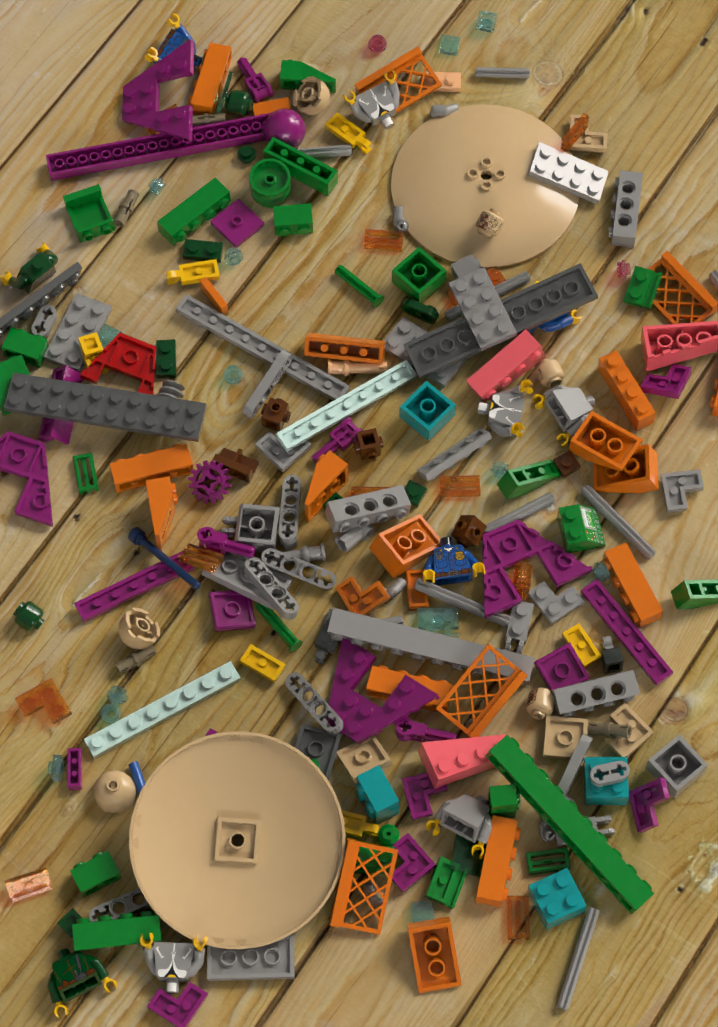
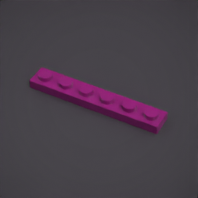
M184 550L169 557L187 573L194 570ZM160 561L75 602L74 605L83 623L179 576Z
M598 579L581 589L580 593L656 686L673 675L671 668Z

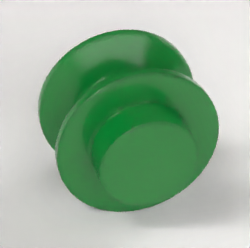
M386 824L378 831V841L382 846L392 847L399 840V831L394 825Z

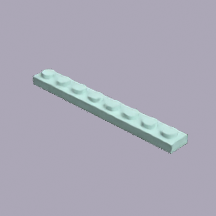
M405 360L276 433V438L284 450L288 452L416 379L417 374L409 362Z
M229 661L88 736L84 741L95 759L241 681V677L232 662Z

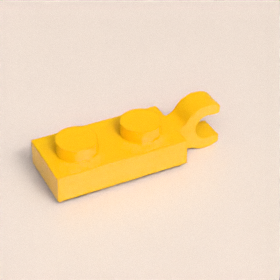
M338 112L325 123V129L346 144H350L352 148L358 145L365 154L372 150L369 147L372 143L365 138V132Z
M217 259L178 265L179 270L166 272L168 285L175 284L180 280L182 285L200 283V280L204 277L208 278L209 281L220 280Z
M341 810L344 818L345 835L362 839L363 833H366L369 836L378 838L379 825L366 823L367 816Z

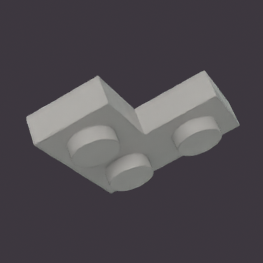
M270 431L255 443V447L281 472L287 470L312 448L311 443L305 441L286 452L278 439Z
M700 469L664 473L660 476L667 513L687 511L688 506L685 493L703 491L704 489Z
M543 581L527 593L551 626L585 603V600L573 585L556 596L545 581Z

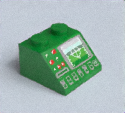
M580 504L558 508L557 520L566 553L606 546L597 509Z

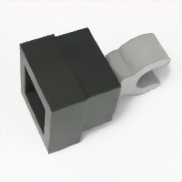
M611 636L602 637V647L604 650H602L601 658L604 674L623 671L624 659L620 648H613Z

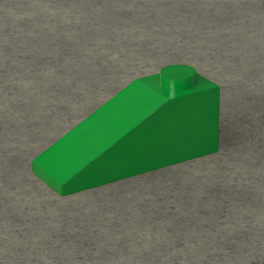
M290 59L282 60L280 89L298 90L303 84L301 82L303 79L314 76L323 81L330 92L336 93V79L301 61Z
M549 459L507 470L497 483V486L506 500L523 496L559 478L561 473L553 461Z
M718 579L684 580L671 590L676 609H695L718 603Z

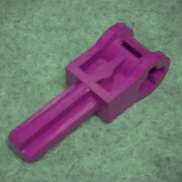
M239 58L237 65L246 78L245 87L253 101L259 103L260 100L266 97H273L272 88L262 73L256 74L246 58Z
M350 417L346 418L329 434L331 440L311 457L313 462L317 464V459L329 450L334 453L340 448L344 452L356 442V432L363 431V429H359Z
M203 527L197 532V537L200 541L199 549L203 553H217L225 556L226 552L249 558L254 556L255 547L228 540L227 534L214 531L211 527Z
M405 718L396 723V736L403 742L410 740L425 742V740L442 741L457 738L456 733L427 728V724L413 722L410 718ZM404 727L408 728L406 732L402 731Z

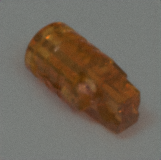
M517 563L514 567L512 584L522 601H525L531 587L533 566L527 563Z

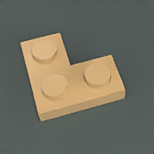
M571 114L569 150L606 153L608 133L589 132L590 116Z
M626 703L609 717L614 724L631 725L632 728L630 738L616 737L609 743V747L619 757L630 756L654 734V731Z

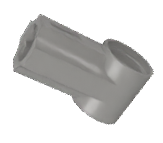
M369 524L363 528L356 527L341 532L335 537L337 547L341 551L347 552L361 540L366 541L369 539L376 528Z

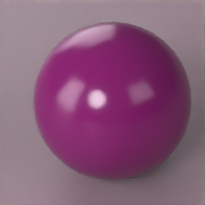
M278 109L272 112L264 123V136L268 143L274 137L297 148L305 137L306 127L304 120L294 110Z

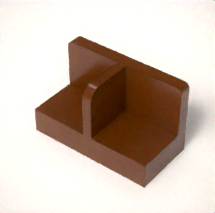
M223 448L220 455L215 454L213 458L216 461V466L222 463V469L229 470L226 474L250 483L259 465L258 461L244 456L240 448L237 452Z

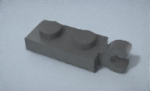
M329 609L315 642V647L319 648L315 655V662L320 664L324 663L328 652L334 654L339 643L338 640L331 639V635L327 634L332 609Z

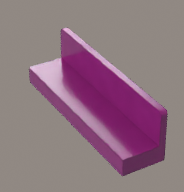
M67 365L53 370L52 379L82 383L83 381L80 378L81 373ZM43 417L38 439L44 443L56 439L68 445L74 422Z

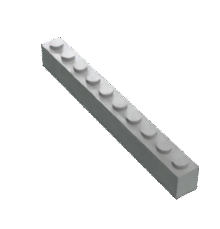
M333 608L327 634L331 635L330 638L342 641L345 638L351 640L350 643L363 646V643L371 645V649L383 651V648L391 650V653L394 655L403 656V653L411 655V658L414 660L423 661V658L431 660L432 664L443 666V663L452 665V669L463 671L464 668L467 669L486 646ZM495 648L528 675L520 686H524V683L528 684L535 657ZM490 650L484 655V665L496 664L495 654ZM499 658V663H505ZM508 665L499 666L500 678L509 677L514 671ZM496 666L485 667L486 674L492 675V679L498 678ZM473 668L471 671L472 674L483 676L482 668Z

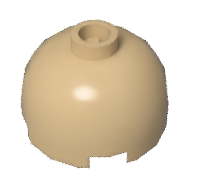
M310 76L301 81L303 84L298 90L295 89L293 105L304 114L318 115L329 104L330 91L323 81Z
M132 608L126 612L118 626V633L123 643L136 650L151 646L160 636V628L157 621L153 622L147 616L149 613L141 608Z
M118 770L108 771L97 779L94 787V798L103 811L107 813H122L134 804L136 787L131 777L125 772Z

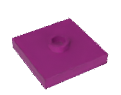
M237 199L210 221L211 225L235 248L239 247L264 227V222L240 199Z
M233 590L209 592L208 597L215 632L254 629L256 627L250 598Z
M570 642L534 662L549 691L590 679Z

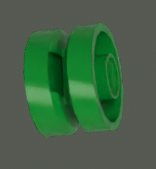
M269 158L258 161L251 168L249 184L250 192L255 202L261 206L273 208V206L284 204L289 199L291 194V176L287 165L280 160Z

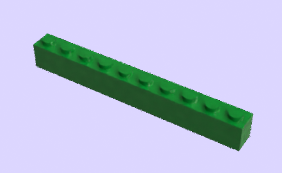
M506 735L485 755L486 758L510 784H515V789L520 792L521 796L626 910L633 914L654 895L650 884L645 880H641L637 875L636 869L630 864L627 865L622 859L621 853L617 849L612 848L607 843V838L592 827L593 824L586 816L583 817L578 812L576 804L566 799L562 789L558 785H554L549 780L548 774L534 764V759L519 748L520 745L517 740Z

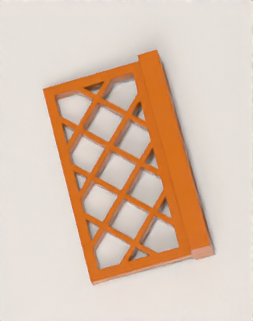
M417 46L355 84V91L359 95L384 81L389 82L384 77V72L386 71L387 77L391 78L393 76L392 70H394L396 73L394 81L399 85L407 86L405 94H400V98H404L403 104L396 109L397 114L440 88L442 83ZM422 62L425 67L424 72L413 71L414 65ZM402 72L409 74L408 82L397 80L398 75ZM412 75L422 76L421 85L410 83ZM425 77L432 78L436 83L431 87L423 86ZM409 87L418 88V95H407Z
M668 250L661 255V258L648 268L655 272L662 265L666 269V276H662L661 279L666 280L665 288H658L657 292L665 293L664 301H656L654 299L653 306L671 324H679V319H690V323L702 322L711 314L714 315L718 312V302ZM668 280H676L679 283V289H667ZM667 293H678V302L667 301ZM681 293L690 294L692 302H680ZM666 305L678 306L677 314H668L666 312ZM680 306H691V315H679ZM694 307H703L706 311L702 315H693Z
M488 643L436 706V709L471 738L479 737L528 675ZM488 650L495 654L496 664L484 665V655ZM499 658L505 663H499ZM508 665L514 671L509 677L500 678L499 666ZM496 666L498 678L486 679L485 667ZM473 668H482L483 680L471 681L470 672ZM501 680H506L501 686ZM498 681V691L493 694H487L486 682ZM483 682L484 694L473 696L471 684ZM462 684H469L470 696L458 697L457 688ZM455 692V697L450 698L452 694ZM485 697V707L482 710H474L473 698ZM470 699L471 711L459 712L458 700ZM455 700L456 712L447 713L442 709L447 701ZM472 713V723L468 728H465L460 723V715ZM451 715H457V720L454 719Z
M347 838L343 865L338 878L329 919L330 926L381 934L398 849ZM359 847L369 848L373 856L362 862L358 857ZM372 849L378 850L379 852L375 854ZM383 852L393 853L391 862L382 866L377 856ZM375 858L381 868L370 875L364 865ZM363 867L368 877L357 883L353 877L354 871ZM383 871L387 876V882L378 888L373 877ZM352 880L355 883V886L351 887ZM371 880L376 890L365 896L360 886ZM358 888L364 898L352 904L349 894ZM379 892L383 898L382 904L374 909L368 899ZM366 901L372 911L361 917L355 907ZM353 909L359 919L352 924L344 922L345 914ZM379 909H381V910H380V914H379V916H378V914L376 913V911H378ZM374 913L378 919L377 928L367 927L363 920Z

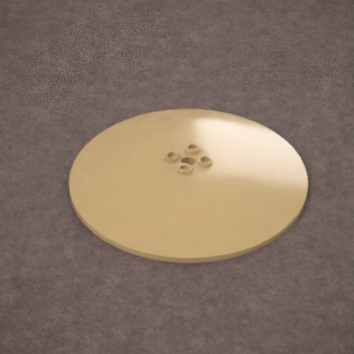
M488 104L459 107V110L449 115L429 119L419 126L405 141L396 157L392 170L391 195L393 205L404 207L403 217L409 225L407 233L417 244L437 258L453 264L472 254L474 258L479 260L481 267H485V269H501L523 264L545 253L562 238L574 219L580 198L528 176L536 147L541 142L569 155H572L562 138L552 128L523 111ZM484 174H488L491 176V178L489 180H484L481 176ZM492 208L501 213L500 217L503 218L504 224L497 236L488 238L477 232L476 222L483 210L490 211Z
M246 731L216 733L194 740L168 756L148 778L139 794L131 817L129 830L130 860L138 886L145 899L161 919L174 930L192 940L198 934V941L200 943H203L204 937L207 936L208 942L206 945L225 949L256 948L274 943L296 932L307 924L326 903L335 888L343 865L345 853L344 818L337 796L328 779L310 758L295 747L277 738L260 733ZM235 834H241L244 837V843L241 846L237 847L232 844L231 839Z

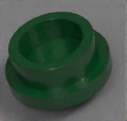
M242 146L237 152V157L242 163L250 164L256 158V151L251 146Z

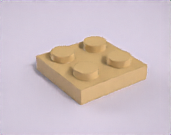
M546 715L543 757L570 760L582 734L587 735L588 719Z
M375 736L369 737L367 741L360 745L354 742L337 751L339 760L355 784L357 783L358 775L380 765L382 770L392 765L391 759Z

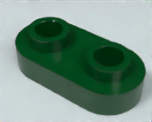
M406 298L401 305V309L406 314L429 324H435L439 317L435 307L424 305L415 298Z

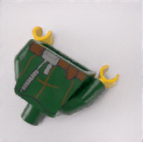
M42 242L41 247L35 248L38 254L20 268L17 277H12L10 272L6 271L5 275L0 276V279L4 286L10 285L20 290L24 289L29 294L56 273L54 265L57 264L58 257Z
M67 948L58 952L59 960L52 964L53 971L50 973L47 985L52 1003L56 1005L54 1014L58 1018H60L58 1010L61 1007L65 1009L66 1015L69 1013L68 1008L62 1005V1000L66 1003L101 985V980L104 982V991L106 993H110L106 987L108 983H112L117 988L116 981L109 979V973L99 959L88 954L83 955L79 950L71 953Z

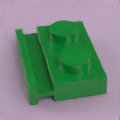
M635 266L624 297V303L651 310L662 279V273Z
M440 856L424 897L453 909L468 868L461 867L459 864Z

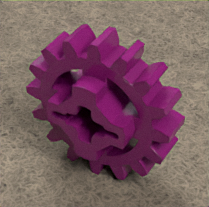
M208 460L203 461V466L200 463L196 464L197 470L191 469V473L194 474L193 477H188V480L192 481L188 488H194L191 494H198L197 500L201 501L204 498V503L206 504L209 503L210 499L212 503H217V498L223 500L222 494H229L226 488L232 487V484L228 483L232 476L226 475L229 470L222 469V463L216 466L215 460H211L210 465ZM214 470H216L220 474V476L216 475L214 473ZM201 472H202V477H201L200 480L198 481L199 475H200ZM210 479H217V481L211 484H203L204 482H207ZM220 483H222V486H221L220 490L218 491V487H219ZM200 488H203L204 490H206V494L203 493V492L200 490Z

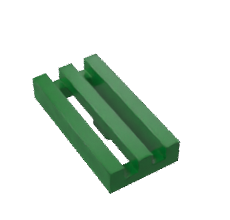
M86 453L72 456L79 494H84L83 492L86 491L90 493L91 490L99 491L93 454ZM86 458H89L94 485H90ZM77 460L82 461L86 483L84 487H82Z
M568 847L525 853L528 875L557 872L565 868L571 870ZM559 854H564L565 856L559 858L531 861V858ZM566 862V864H561V865H553V866H546V867H539V868H533V867H532V866H539V865H547V864H554V863Z

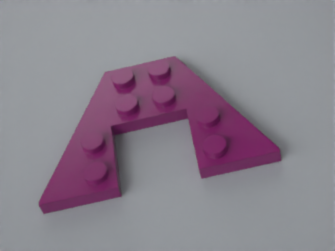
M191 39L123 86L122 120L125 123L136 124L138 127L150 128L162 134H170L173 137L177 136L190 142L192 141L193 108L190 105L159 111L160 83L194 75V42Z
M7 431L0 438V471L28 479L14 511L15 515L53 527L46 445L44 442Z
M519 519L489 531L482 536V555L486 574L483 573L484 618L491 617L522 602L520 595L504 570L508 567L537 555L556 588L591 573L593 568L575 559L573 554L566 553L562 547L553 541L549 542L539 535V532L528 528Z
M343 638L329 706L343 721V729L340 733L360 745L367 741L369 737L381 733L385 727L392 723L400 722L407 718L410 713L421 710L420 707L440 698L435 692L405 675L382 708L353 691L377 658L362 647L351 644V640ZM329 717L326 719L332 727L336 726L332 719Z

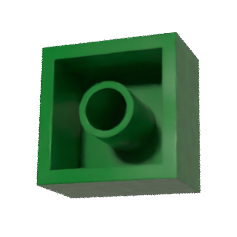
M418 247L392 270V282L407 296L423 303L446 282L447 270L422 248Z

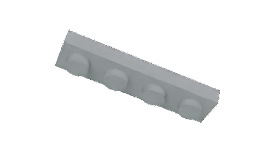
M479 428L418 468L417 472L425 480H433L445 469L452 468L460 459L470 456L471 452L475 449L485 446L492 437L488 431Z

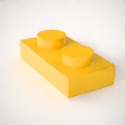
M580 623L562 633L563 639L566 643H571L584 668L601 659V654Z
M250 644L240 659V664L273 683L277 681L286 667L285 663Z

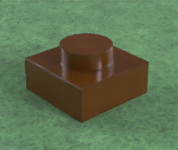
M570 450L553 459V463L563 478L580 469V464Z

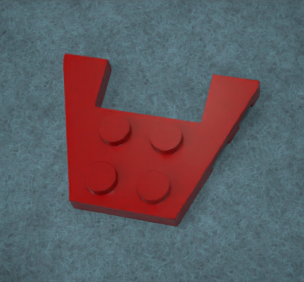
M120 332L104 348L103 352L81 372L80 378L97 384L105 367L141 381L138 392L153 395L156 346Z

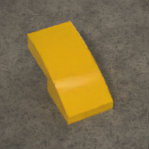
M97 332L78 337L86 368L103 352ZM104 367L101 375L109 373V369Z

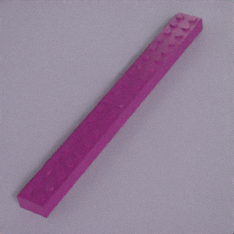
M271 113L192 127L191 142L181 137L160 133L46 155L50 179L51 181L266 141L264 123Z

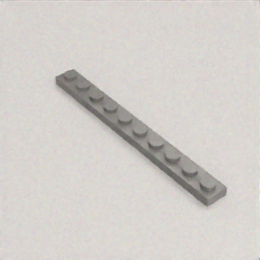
M187 294L176 307V312L270 366L281 351L288 352L293 357L284 373L332 401L347 394L350 390V386Z

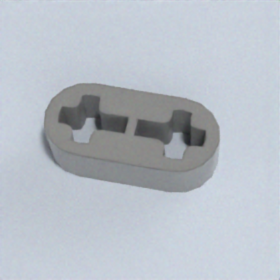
M44 305L39 310L31 328L33 335H41L45 339L49 337L57 320V312L52 305ZM51 312L52 316L49 315L46 319L45 314ZM43 326L44 332L37 333V330H41Z
M624 761L597 765L590 772V782L597 787L623 782L629 776L630 767ZM617 767L625 770L622 776L619 773H613L616 772ZM597 772L604 775L602 780H599L597 777L594 778Z

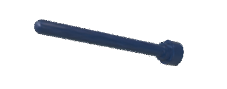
M135 527L130 531L128 539L133 544L142 545L194 589L200 588L201 585L195 578L146 539L147 536L141 528Z

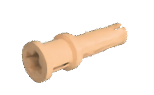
M328 359L329 375L343 374L347 376L350 373L382 374L387 371V362L376 364L350 362L348 360L332 361Z

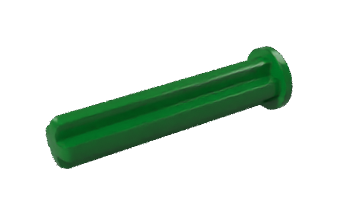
M343 265L337 266L334 271L336 275L369 300L374 308L381 305L384 295L376 293Z
M257 603V610L287 644L289 652L292 653L302 646L303 641L298 640L272 609Z

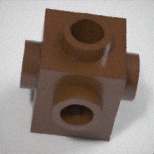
M270 397L268 403H264L261 410L262 426L278 432L281 431L284 423H288L291 416L289 403L280 398L274 399Z
M376 428L356 432L354 448L356 454L360 453L361 460H373L381 456V448L384 446L382 437L378 436Z
M461 515L454 526L451 536L457 540L458 545H463L465 548L477 546L487 526L475 515Z

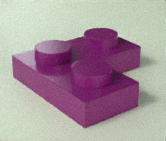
M672 364L666 377L647 373L640 386L643 393L679 399L692 373L691 367Z
M427 773L402 778L411 819L417 820L433 816L428 796L447 792V784L434 789Z
M658 778L629 791V799L637 832L643 833L659 826L654 805L670 799L665 778Z
M409 833L392 845V847L398 849V856L404 862L394 871L392 881L404 893L435 868L436 864Z
M189 982L177 1000L159 988L147 1008L176 1027H187L207 998L208 993Z

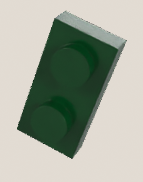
M185 239L183 259L195 261L217 259V263H221L223 242Z
M175 339L156 340L157 379L177 378Z

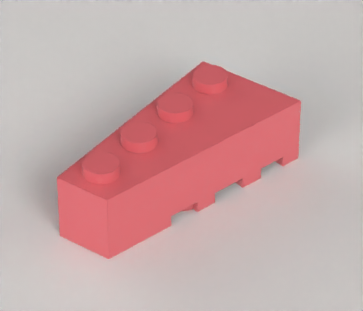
M718 321L642 326L640 341L646 372L717 352Z
M525 329L466 380L469 387L484 403L487 400H492L493 394L503 390L546 358L542 346Z
M506 734L422 742L418 754L434 789L495 768L485 755Z

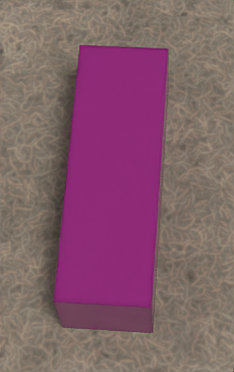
M81 748L68 749L69 790H82Z

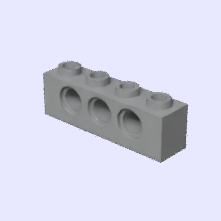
M620 170L619 177H615L614 188L618 190L617 194H613L612 205H616L615 210H611L610 221H614L613 226L609 227L608 237L612 238L611 245L634 248L643 173Z
M403 485L329 501L327 502L325 515L333 533L338 531L345 532L351 528H363L369 524L384 523L390 519H402L408 516L411 503Z
M634 670L550 690L554 696L556 714H562L563 717L575 715V711L582 709L583 712L595 710V705L602 704L603 707L615 705L614 701L622 699L623 702L635 700L634 696L640 694ZM614 683L620 687V692L617 695L611 692V686ZM594 688L600 691V697L597 700L591 697V692ZM574 693L580 696L578 705H574L571 702V697Z

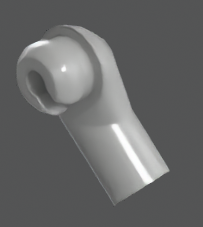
M399 578L386 590L391 599L406 586L407 583L403 578Z

